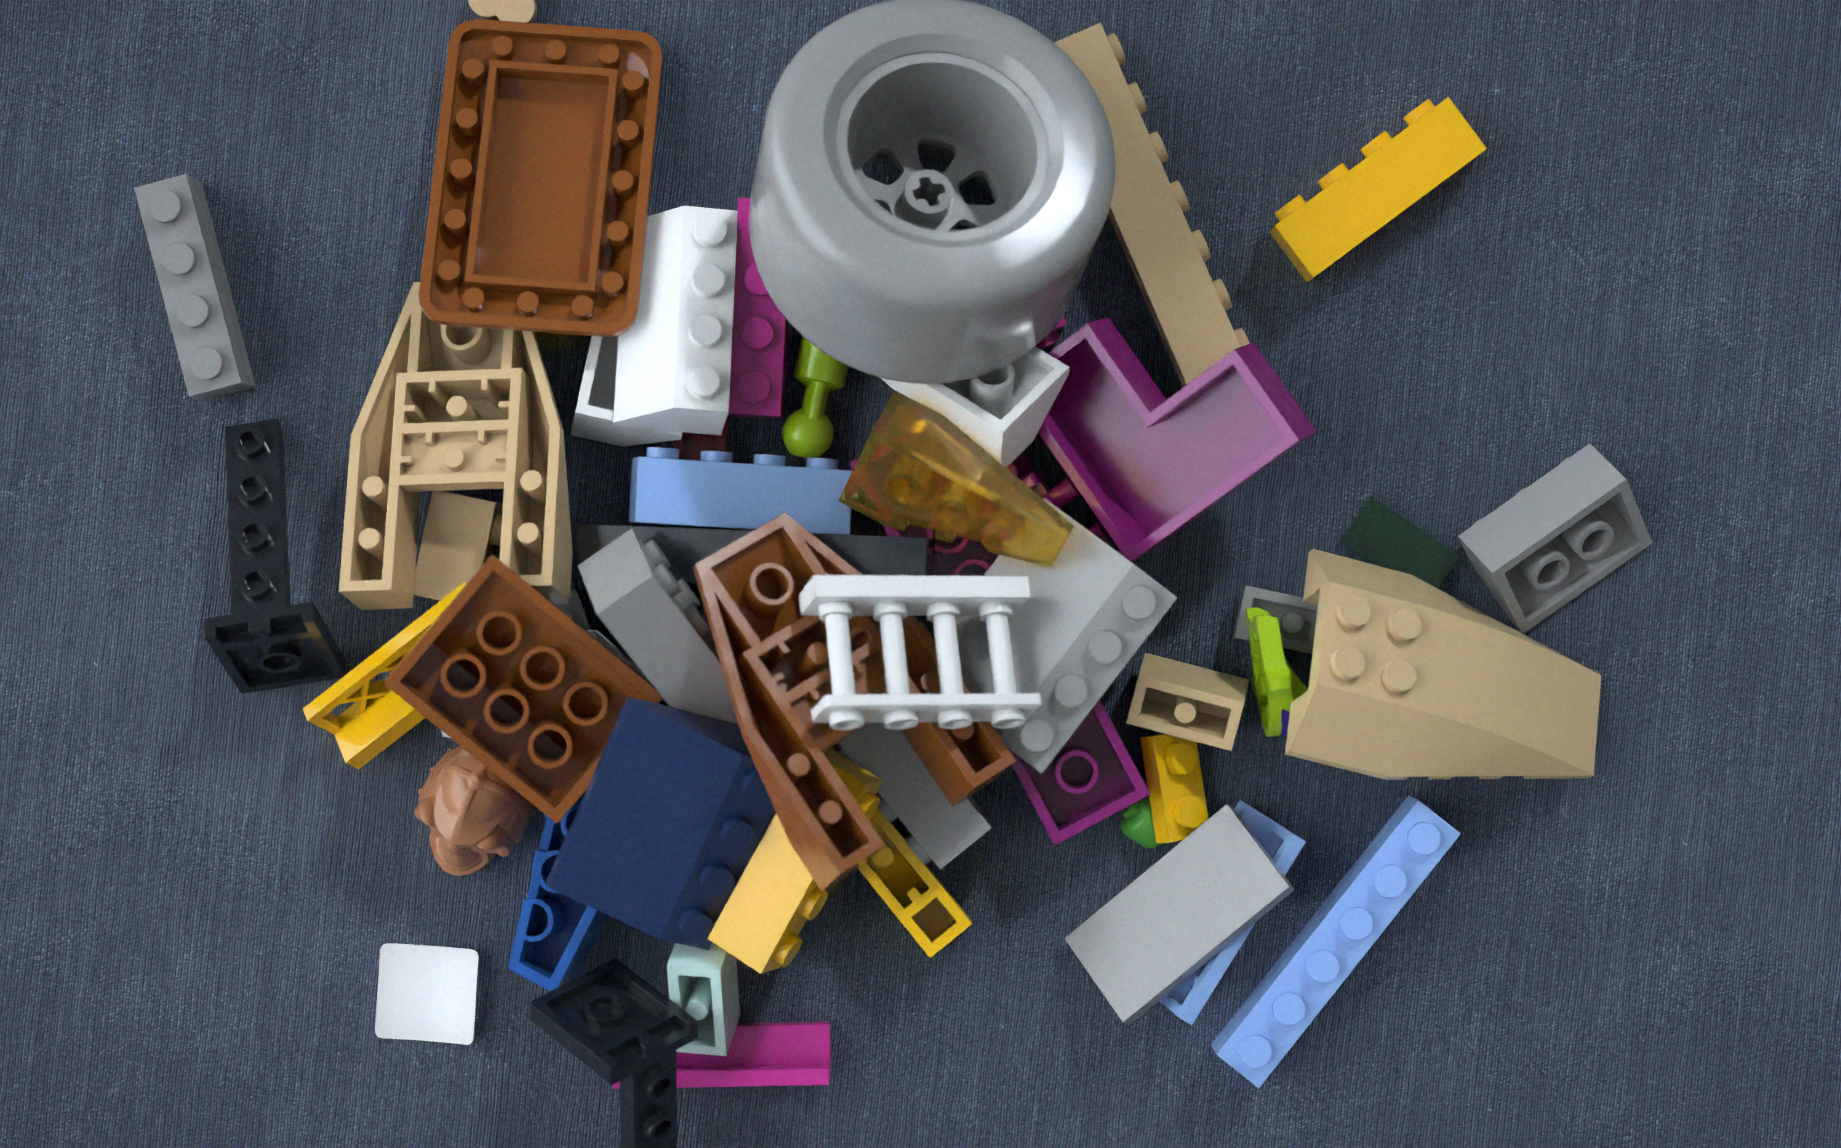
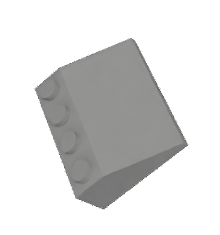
M1045 498L1041 500L984 574V576H1028L1031 597L1011 619H1008L1017 693L1041 694L1042 706L1021 726L1006 729L993 728L1010 750L1040 773L1044 772L1177 599L1175 595ZM960 616L956 619L962 682L970 694H994L986 622L981 621L980 616Z

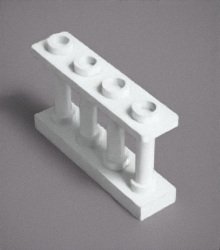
M813 575L799 593L801 616H819L821 621L826 622L833 695H825L811 710L812 722L830 723V728L834 730L856 729L863 726L864 723L884 722L885 728L892 730L912 728L917 726L919 722H938L939 727L943 729L964 728L971 725L973 721H992V726L1000 729L1014 728L1025 724L1026 720L1042 706L1041 694L1017 693L1008 619H1011L1031 597L1028 576ZM853 616H873L875 621L880 622L887 694H855L848 620ZM907 616H927V620L933 622L941 694H910L902 620ZM960 616H980V620L986 622L994 694H964L956 629V619Z

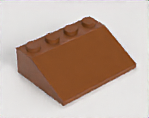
M493 554L423 633L384 682L388 688L557 824L587 789L627 697L630 696L657 704L663 699L654 686Z

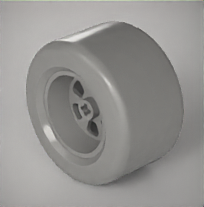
M889 0L860 8L842 16L814 35L795 54L782 73L767 108L749 204V233L755 263L768 294L783 316L806 340L837 361L863 373L880 378L918 384L952 383L994 372L1014 362L1042 341L1061 320L1074 297L1108 215L1114 190L1115 152L1111 129L1104 108L1083 72L1054 42L1026 23L994 8L964 0ZM919 155L940 159L950 163V165L944 172L925 169L920 164ZM891 157L902 175L893 184L886 185L867 177L862 170L873 161ZM974 177L987 190L995 203L992 205L967 204L964 202L958 187ZM959 225H965L970 228H973L962 231H952Z

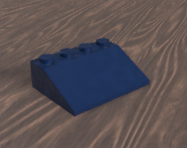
M628 696L546 880L548 887L659 940L709 950L713 942L707 938L752 858L775 810L743 739L739 724Z

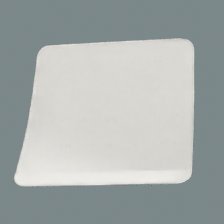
M396 943L382 945L379 959L375 1034L379 1038L471 1044L474 1039L478 953L473 949Z

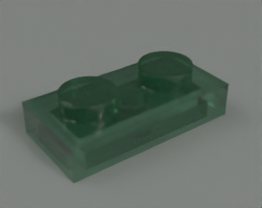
M1372 496L1366 499L1338 540L1373 565L1411 574L1436 588L1440 586L1460 557Z

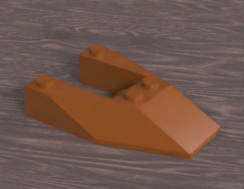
M783 513L696 563L693 569L743 739L791 846L821 891H824L866 864L885 844L823 753L870 723H864L863 726L851 730H834L830 728V723L812 722L811 710L825 695H833L826 622L821 621L819 616H801L799 593L813 575L862 574L787 513ZM853 616L848 620L855 694H887L880 622L875 621L873 616ZM907 616L902 620L910 694H941L935 641L919 620L914 616ZM963 684L964 694H970L965 685ZM973 721L971 725L959 729H943L939 727L938 722H919L915 727L901 729V732L952 807L996 780L1016 762L989 721Z

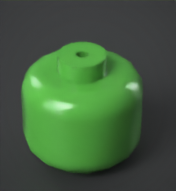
M1149 796L1120 811V814L1124 816L1120 829L1126 837L1145 849H1153L1164 844L1156 843Z

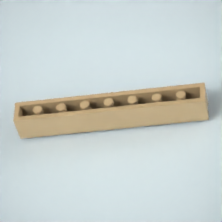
M1098 23L1054 43L1083 72L1104 108L1111 129L1115 152L1114 190L1108 217L1183 388L1231 351L1250 343L1242 328L1234 330L1230 323L1226 310L1232 308V302L1222 280L1219 278L1212 281L1205 265V261L1211 259V254L1201 231L1198 229L1191 232L1183 214V212L1190 210L1185 192L1178 180L1170 183L1162 163L1169 161L1163 141L1157 131L1148 133L1141 114L1148 110L1140 88L1136 82L1128 85L1119 66L1126 63L1122 46L1115 33L1106 36L1102 24Z

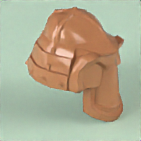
M460 745L453 749L449 748L439 762L430 768V774L425 784L418 790L419 803L414 812L417 819L422 820L431 828L429 835L430 845L435 860L442 870L454 876L469 875L486 867L496 856L495 853L501 857L509 856L514 845H518L520 840L525 838L524 832L531 817L535 816L534 805Z

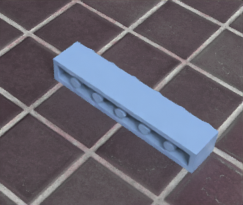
M1408 795L1212 1042L1211 1046L1216 1055L1256 1087L1260 1088L1461 833L1422 802Z

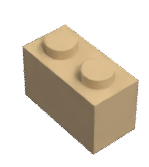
M432 491L415 570L414 595L440 601L464 581L468 583L493 554L494 547H500L503 503L446 491Z
M1145 653L1126 724L1232 751L1245 703L1249 679Z

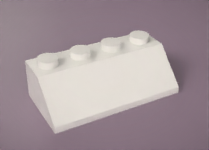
M681 206L648 216L638 314L633 326L627 332L618 336L613 426L710 435L722 434L729 413L738 211Z

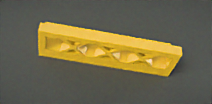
M466 581L303 708L307 721L334 734L345 763L359 770L425 719L421 713L384 684L385 680L370 683L369 681L379 673L392 671L423 633L467 584ZM354 702L353 705L339 716L330 713L340 704Z

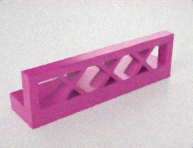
M831 1021L738 1023L727 1056L677 1052V1088L829 1085L832 1075ZM620 1081L613 1084V1089H620Z

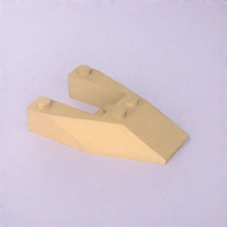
M413 282L350 438L339 592L361 610L413 608L421 492L504 489L500 561L551 603L570 604L573 550L564 432L535 332L435 323L425 315L419 302L420 282Z

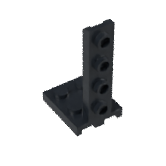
M278 419L225 427L231 615L205 618V639L241 694L342 678L346 675L345 657L314 603L307 602L291 605L284 440L281 424Z
M616 958L529 1002V1015L533 1023L610 1085L620 1081L621 1148H677V1049L698 1038V1021Z

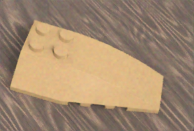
M1317 549L1309 551L1303 602L1318 605L1308 691L1291 702L1285 755L1385 780H1404L1408 777H1428L1429 780L1470 776H1479V779H1500L1503 776H1523L1524 779H1579L1594 776L1601 688L1600 674L1411 574Z

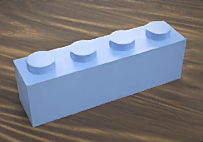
M647 447L646 457L632 458L628 521L630 523L755 530L783 513H787L810 533L850 535L853 471L838 470V459L807 458L806 467L785 466L786 456L754 454L753 464L732 463V452L700 451V461L679 459V449Z

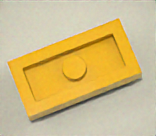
M1164 733L1140 737L1147 787L1150 792L1149 799L1156 843H1172L1184 840L1209 819L1197 742Z

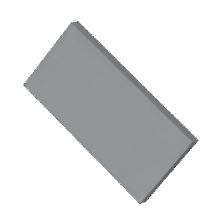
M1226 804L1064 939L1121 1021L1130 1025L1295 889L1236 810Z

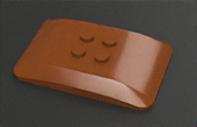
M486 19L467 20L455 28L448 45L419 288V302L429 319L435 323L452 326L599 337L619 336L633 326L638 314L663 67L662 50L654 37L648 33L634 30Z

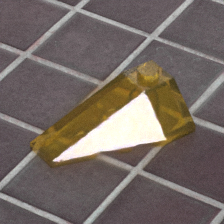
M894 390L876 422L838 500L887 527L904 531L906 526L910 524L934 530L935 539L953 543L955 537L958 536L982 542L988 552L1047 567L1053 565L1074 527L1072 523L944 415Z

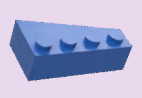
M585 792L558 824L544 814L546 820L539 849L535 851L531 867L533 874L527 899H524L508 965V969L549 991L577 977L608 916L549 888L546 882Z

